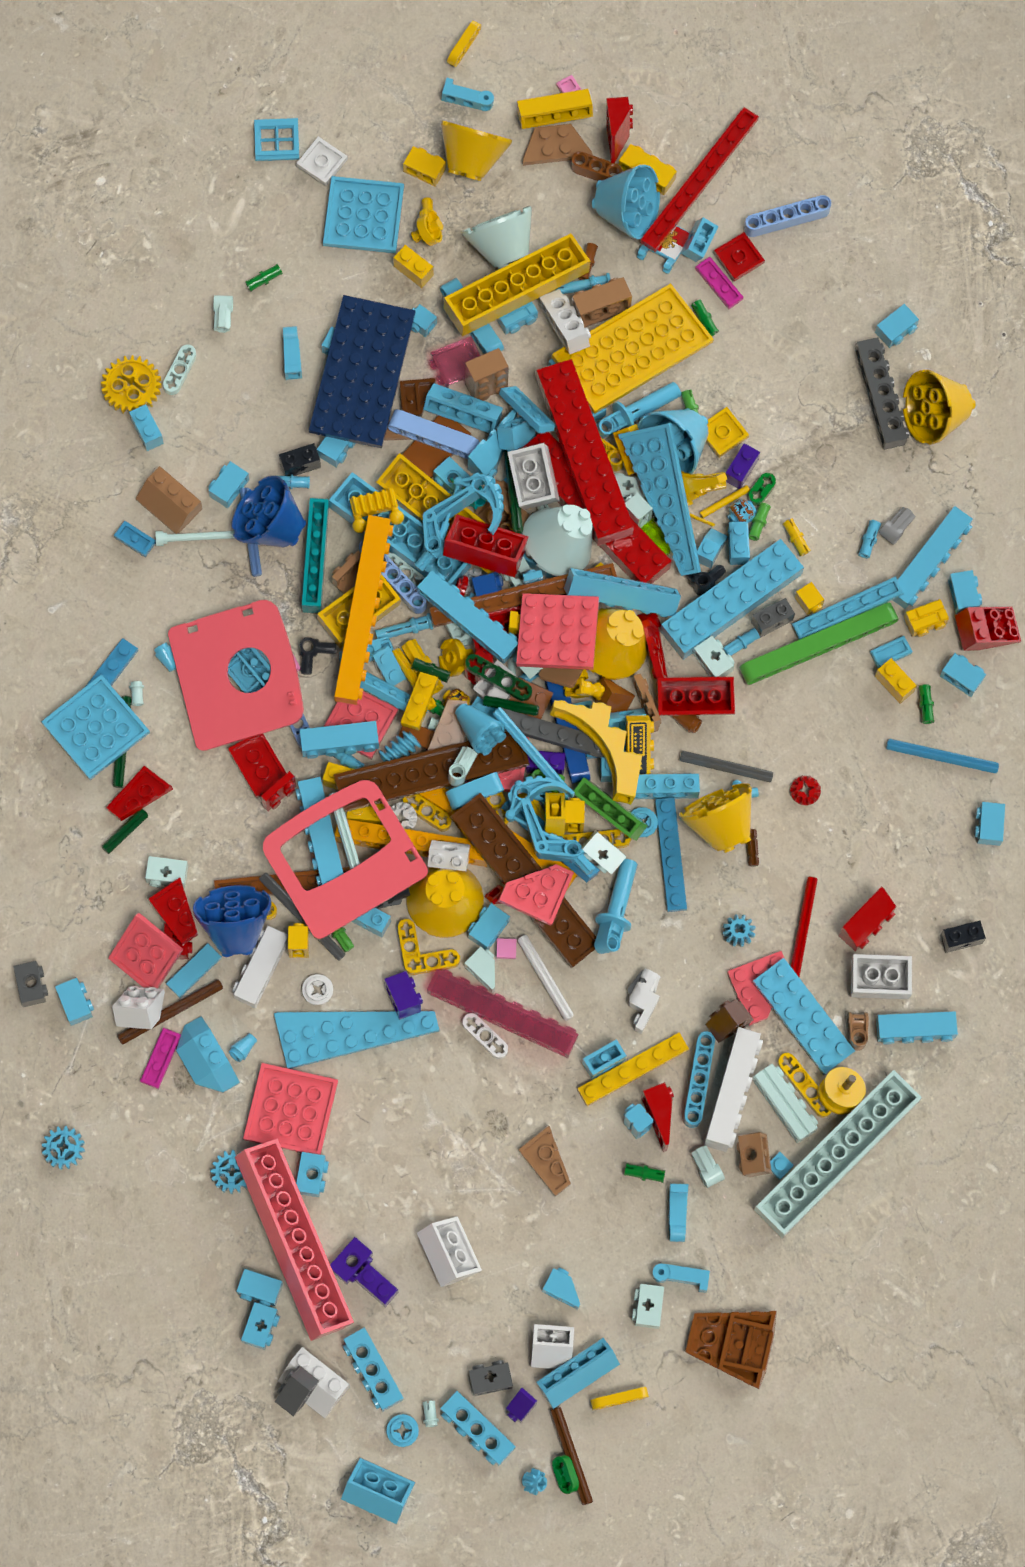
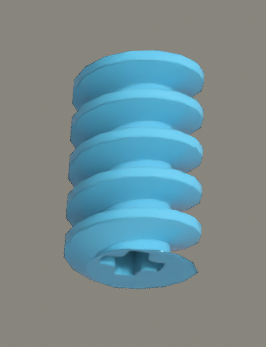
M402 731L403 738L397 735V743L392 740L390 741L392 748L385 745L386 753L381 750L378 752L381 759L386 762L402 758L403 755L410 756L409 750L415 753V745L419 748L422 745L410 731L409 733Z

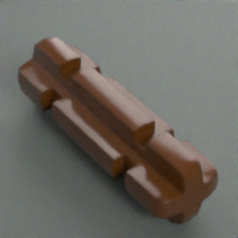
M751 829V840L747 842L748 865L756 867L759 865V857H757L759 854L758 840L756 839L757 830Z

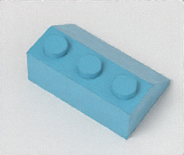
M360 1458L346 1484L341 1500L397 1524L415 1482Z

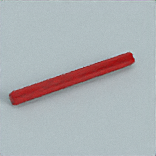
M810 876L806 882L791 968L798 977H800L818 881L816 877Z

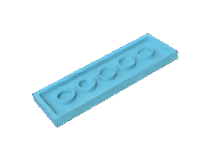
M784 958L752 981L823 1075L855 1052Z

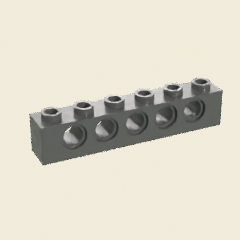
M879 337L859 341L856 344L855 351L883 449L905 446L907 438H909V432L907 427L904 428L903 425L904 414L902 410L899 411V397L893 390L895 387L894 379L889 376V362L885 360L883 355L885 354L884 345L880 343ZM874 357L877 361L872 362L869 358ZM879 374L882 378L878 379L874 375ZM879 391H885L887 395L883 396L879 394ZM884 408H890L892 412H885ZM888 425H895L897 429H890Z

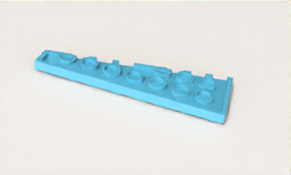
M672 423L618 434L626 449V455H629L633 464L632 468L637 473L642 484L640 486L649 505L653 508L658 520V526L661 527L665 535L664 539L669 544L673 553L672 557L681 576L701 572Z
M421 1011L399 1020L396 1012L274 1013L288 1069L440 1031L435 1011Z

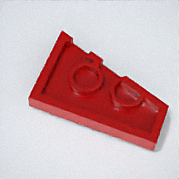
M143 766L106 809L120 821H123L172 791L173 788L146 766Z
M178 878L148 899L149 903L182 946L198 936L181 878Z

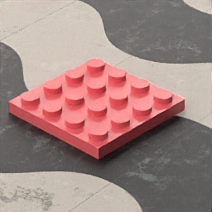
M523 593L517 666L593 670L599 597Z
M262 1063L243 1140L263 1144L278 1139L282 1149L321 1155L338 1080Z

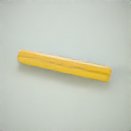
M396 648L392 652L404 675L414 688L418 675L415 670L411 669L412 666L401 649ZM433 697L427 710H431L436 707V702L433 699Z

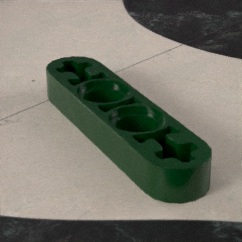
M471 654L466 658L465 668L468 672L519 701H527L531 698L532 687L525 681L479 655ZM477 660V665L482 667V664H485L482 673L479 672V667H470L471 663L469 661ZM489 668L494 669L496 675L492 678L485 675V671ZM504 678H510L512 685L504 687L501 681ZM518 683L517 688H519L520 690L526 688L528 695L524 694L523 696H521V691L518 689H515V692H513L512 690L514 689L515 684Z

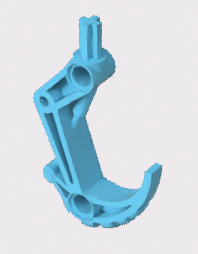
M478 472L470 478L462 479L460 476L454 479V484L456 485L454 494L424 512L423 549L425 552L414 564L416 568L423 572L433 558L437 559L443 556L444 540L450 525L448 523L449 519L479 498L487 501L492 507L493 519L488 531L494 535L501 522L504 497L501 494L500 485L495 484L496 481L492 476ZM481 485H485L483 489L478 490ZM439 544L436 549L432 550L434 545Z
M532 776L525 777L523 782L517 780L510 793L508 792L511 808L506 812V820L509 822L515 820L527 826L535 855L539 859L576 863L586 875L591 874L595 867L584 856L585 851L581 848L580 843L575 840H565L553 833L549 834L543 831L531 804V801L536 796L545 791H562L571 798L575 796V792L567 785L550 777L542 778V776H536L533 779ZM519 793H526L528 796L519 798L517 795ZM520 811H523L525 821L516 817ZM574 848L578 852L576 854H570L568 853V850Z

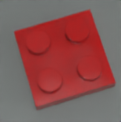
M745 232L714 250V255L733 281L738 280L765 263L764 258Z
M290 771L261 795L262 805L267 811L276 809L285 796L289 797L295 792V776Z

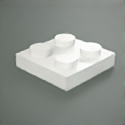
M318 136L296 164L298 168L327 186L331 181V177L335 176L348 160V156Z

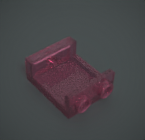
M472 336L430 352L431 359L429 364L431 369L436 370L438 374L436 376L438 384L449 388V385L465 379V362L481 355Z

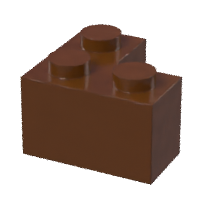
M735 999L732 1002L727 1000L719 1006L720 1010L718 1009L709 1015L711 1019L705 1025L717 1042L720 1043L736 1034L738 1027L745 1029L754 1019L741 1001Z

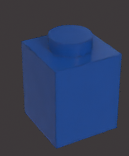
M498 572L472 578L476 596L502 590L503 579Z

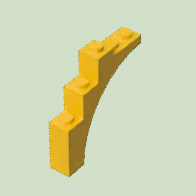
M637 424L613 433L628 475L635 472L618 434L639 430ZM681 471L688 506L693 504L692 500L699 498L698 494L706 492L707 487L715 489L722 486L721 482L728 480L725 472L716 475H694Z
M554 700L550 709V715L578 727L593 740L604 755L612 776V800L631 805L636 796L642 756L634 752H623L627 731L621 730L618 727H608L611 706L600 702H593L591 707L587 708L584 705H573L563 700Z

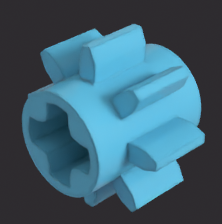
M534 1468L531 1469V1472H526L522 1478V1484L525 1487L524 1491L533 1495H537L538 1491H544L547 1486V1479L544 1477L545 1473Z

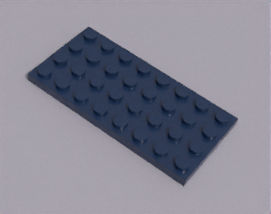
M343 295L309 433L382 449L416 310Z

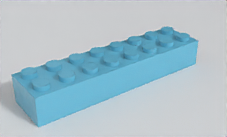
M352 472L329 499V507L352 524L354 517L350 498L352 496L358 497L361 494L363 496L367 493L373 494L377 490ZM398 506V509L404 514V520L399 525H394L390 522V525L394 527L392 537L388 536L387 543H390L389 552L396 554L424 577L431 571L439 572L446 578L445 582L450 586L452 584L455 585L458 578L465 575L471 568V564L442 556L437 559L433 558L423 572L416 568L414 564L425 552L423 549V523ZM391 511L374 514L372 516L389 518ZM368 516L362 517L367 522ZM439 544L434 545L432 550L436 549Z
M780 539L662 623L660 632L684 660L693 653L694 647L711 636L715 638L800 577L804 567Z

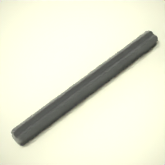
M264 873L259 878L260 881L302 924L307 926L290 896L268 873ZM329 936L317 939L338 961L346 955Z

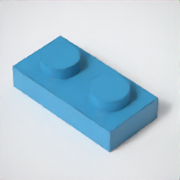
M126 521L123 522L114 534V538L144 557L148 555L156 544V540Z

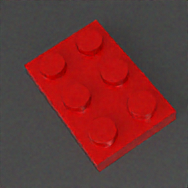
M264 734L244 739L228 748L230 755L256 798L263 795L286 774L285 769Z

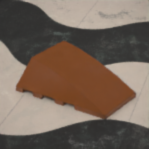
M777 1311L694 1313L685 1352L760 1389L766 1374L775 1335Z

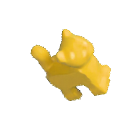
M582 678L577 679L573 688L564 686L565 696L575 699L593 696L597 700H601L605 691V687L601 683L595 682L592 684V682L584 681Z

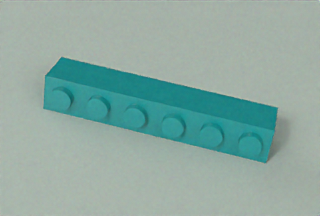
M310 498L302 595L303 613H319L322 611L329 499Z

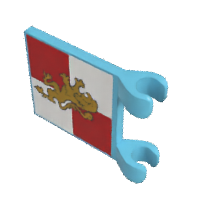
M677 225L658 250L654 252L667 259L663 266V272L667 274L670 273L680 256L690 232ZM642 245L638 250L637 258L644 260L651 249Z

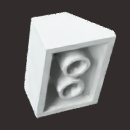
M458 1216L432 1223L417 1232L440 1287L454 1284L482 1271Z
M301 1347L284 1370L278 1382L286 1384L285 1378L292 1370L295 1372L300 1366L319 1380L306 1404L323 1418H326L350 1388V1385Z

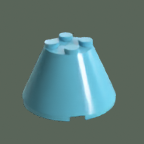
M638 165L605 180H599L596 185L595 198L592 200V208L596 209L599 216L631 238L641 239L655 222L659 211L660 192H657L656 189L658 178L655 171L648 165Z
M689 408L684 410L655 411L646 414L638 423L639 430L672 423L681 471L693 474L708 437L707 418Z

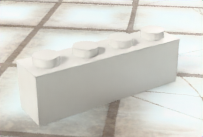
M267 926L266 930L261 931L258 939L260 943L257 948L253 949V953L250 954L252 959L249 965L245 964L243 967L241 981H237L232 990L236 1000L255 1009L288 944V935L270 926Z

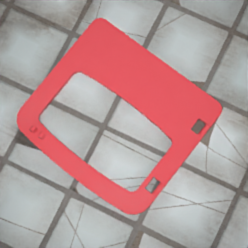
M362 780L312 805L269 834L263 842V851L267 860L312 935L317 939L327 937L421 881L428 874L426 864L381 790L374 782L369 780ZM362 798L367 799L391 838L390 843L339 877L312 890H304L283 856L281 847L320 819ZM379 799L385 807L381 811L378 810L374 803ZM409 850L412 851L416 858L411 862L405 854Z

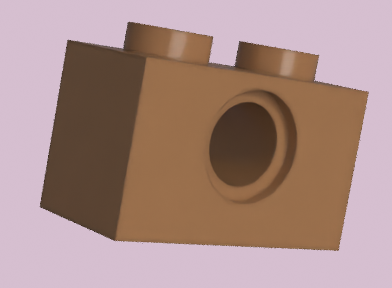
M758 1132L738 1136L737 1150L741 1157L739 1162L741 1173L747 1177L771 1174L767 1134ZM755 1150L756 1156L751 1160L750 1154Z

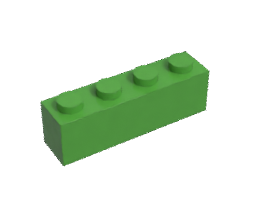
M583 778L575 788L574 792L578 798L585 801L587 805L629 838L637 841L648 825L619 802L613 801L610 795L592 781Z

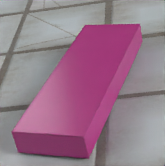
M710 256L695 266V270L728 309H731L744 299L743 295Z
M166 1028L162 1029L140 1080L141 1083L159 1090L178 1046L181 1034Z

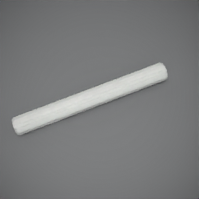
M521 936L518 939V943L565 1021L571 1019L573 1012L528 936Z

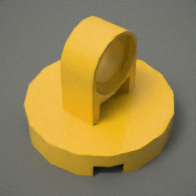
M446 639L440 649H443L442 656H439L440 668L451 671L450 677L459 676L464 671L466 658L474 654V651L472 649H465L459 639Z

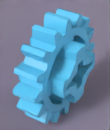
M67 1126L64 1127L63 1131L57 1127V1132L54 1133L50 1130L51 1136L44 1137L47 1143L42 1144V1147L46 1149L42 1154L43 1156L48 1155L45 1160L47 1163L52 1161L51 1166L53 1168L58 1164L60 1170L63 1169L64 1165L70 1169L71 1163L77 1166L76 1160L83 1159L80 1153L85 1152V1149L81 1147L85 1142L84 1140L79 1141L82 1136L80 1133L75 1135L76 1130L74 1128L69 1132ZM60 1136V1139H59V1140H57L56 1142H53L57 1137ZM69 1136L75 1140L76 1145L69 1142ZM63 1144H66L68 1149H64L62 1153L59 1147H63ZM51 1151L57 1152L58 1159L52 1156ZM74 1154L70 1159L67 1160L68 1156Z
M232 1150L231 1155H228L225 1151V1157L222 1158L218 1155L219 1162L212 1163L216 1167V1169L211 1170V1173L216 1175L212 1177V1181H218L216 1187L223 1186L222 1192L224 1193L227 1189H229L230 1194H233L235 1189H237L238 1193H241L240 1188L243 1186L247 1189V1186L235 1159L237 1155H235L234 1150ZM229 1160L225 1167H221L223 1163ZM231 1168H235L237 1172L234 1173V1176H230L228 1173L231 1171ZM220 1176L225 1177L228 1180V1184L224 1183ZM239 1178H243V1180H242L241 1182H239L238 1184H236V1181H237Z

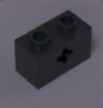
M315 443L279 454V461L284 476H291V474L297 476L321 468Z
M981 920L943 929L940 934L945 953L983 944L986 939Z

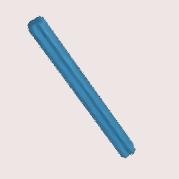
M888 739L887 750L991 773H997L999 769V763L894 739Z

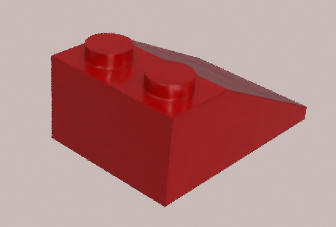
M628 97L606 98V128L611 163L616 162L630 137V129H633V119L630 118V115H633V104H629Z
M665 1082L644 1090L641 1096L646 1112L653 1118L652 1126L663 1152L667 1151L669 1146L672 1098L674 1097L671 1087H667Z

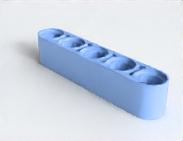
M820 195L752 214L746 218L744 232L749 237H757L825 218L830 212L831 200L828 196ZM819 205H824L826 208H820ZM801 210H807L809 213H803ZM788 214L791 218H786L784 215ZM771 219V220H773L774 222H773V223H769V222H767L766 220ZM750 224H755L757 227H756V228H752V227H750L749 225H750Z
M398 409L394 410L388 424V429L394 433L468 459V456L479 444V440L473 436Z
M362 540L359 544L360 553L362 552L364 540ZM385 554L384 561H387L385 573L381 572V574L412 612L416 614L423 613L427 608L426 599L417 592V587ZM391 573L398 575L396 579L388 578ZM407 586L410 588V591L407 593L401 592L403 587ZM416 600L423 601L421 606L413 605Z

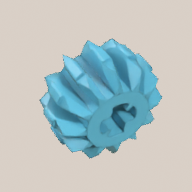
M735 914L734 920L729 917L727 919L729 924L723 925V928L726 929L723 931V936H729L726 942L729 943L733 940L734 947H736L737 942H739L741 947H744V941L750 944V938L755 937V933L752 931L756 927L750 925L752 919L745 921L746 915H742L741 919H739L738 915ZM736 928H737L738 930L742 928V929H743L742 933H741V932L736 933V932H735V931H736Z

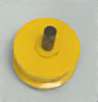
M838 1067L831 1070L819 1085L818 1094L820 1101L826 1109L835 1114L844 1115L851 1113L862 1102L866 1094V1087L862 1077L856 1071L847 1067Z

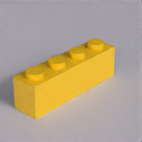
M588 89L517 101L518 117L522 129L593 117V104Z

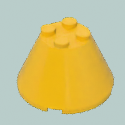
M443 120L441 122L449 173L481 181L512 144V140Z
M919 370L911 375L903 392V398L906 397V408H903L906 425L917 441L929 445L939 443L970 417L972 410L976 406L975 400L972 399L965 384H960L931 370Z
M598 609L594 669L590 671L610 680L628 678L642 667L647 657L648 644L642 622L632 610Z
M748 783L732 785L733 789L725 792L722 788L697 799L684 808L685 813H679L680 819L715 850H723L724 853L735 849V845L739 843L745 844L751 840L752 788Z
M427 866V876L409 887L410 896L406 898L412 921L417 927L427 932V934L435 937L450 938L465 933L471 924L478 920L479 914L483 909L484 896L480 882L468 869L467 871Z

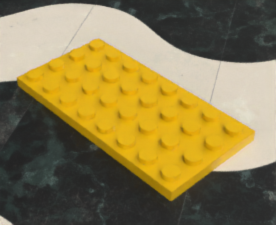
M670 283L589 331L591 334V338H589L590 347L569 354L564 346L554 352L551 358L556 364L569 359L573 360L590 409L596 414L713 343L714 339Z

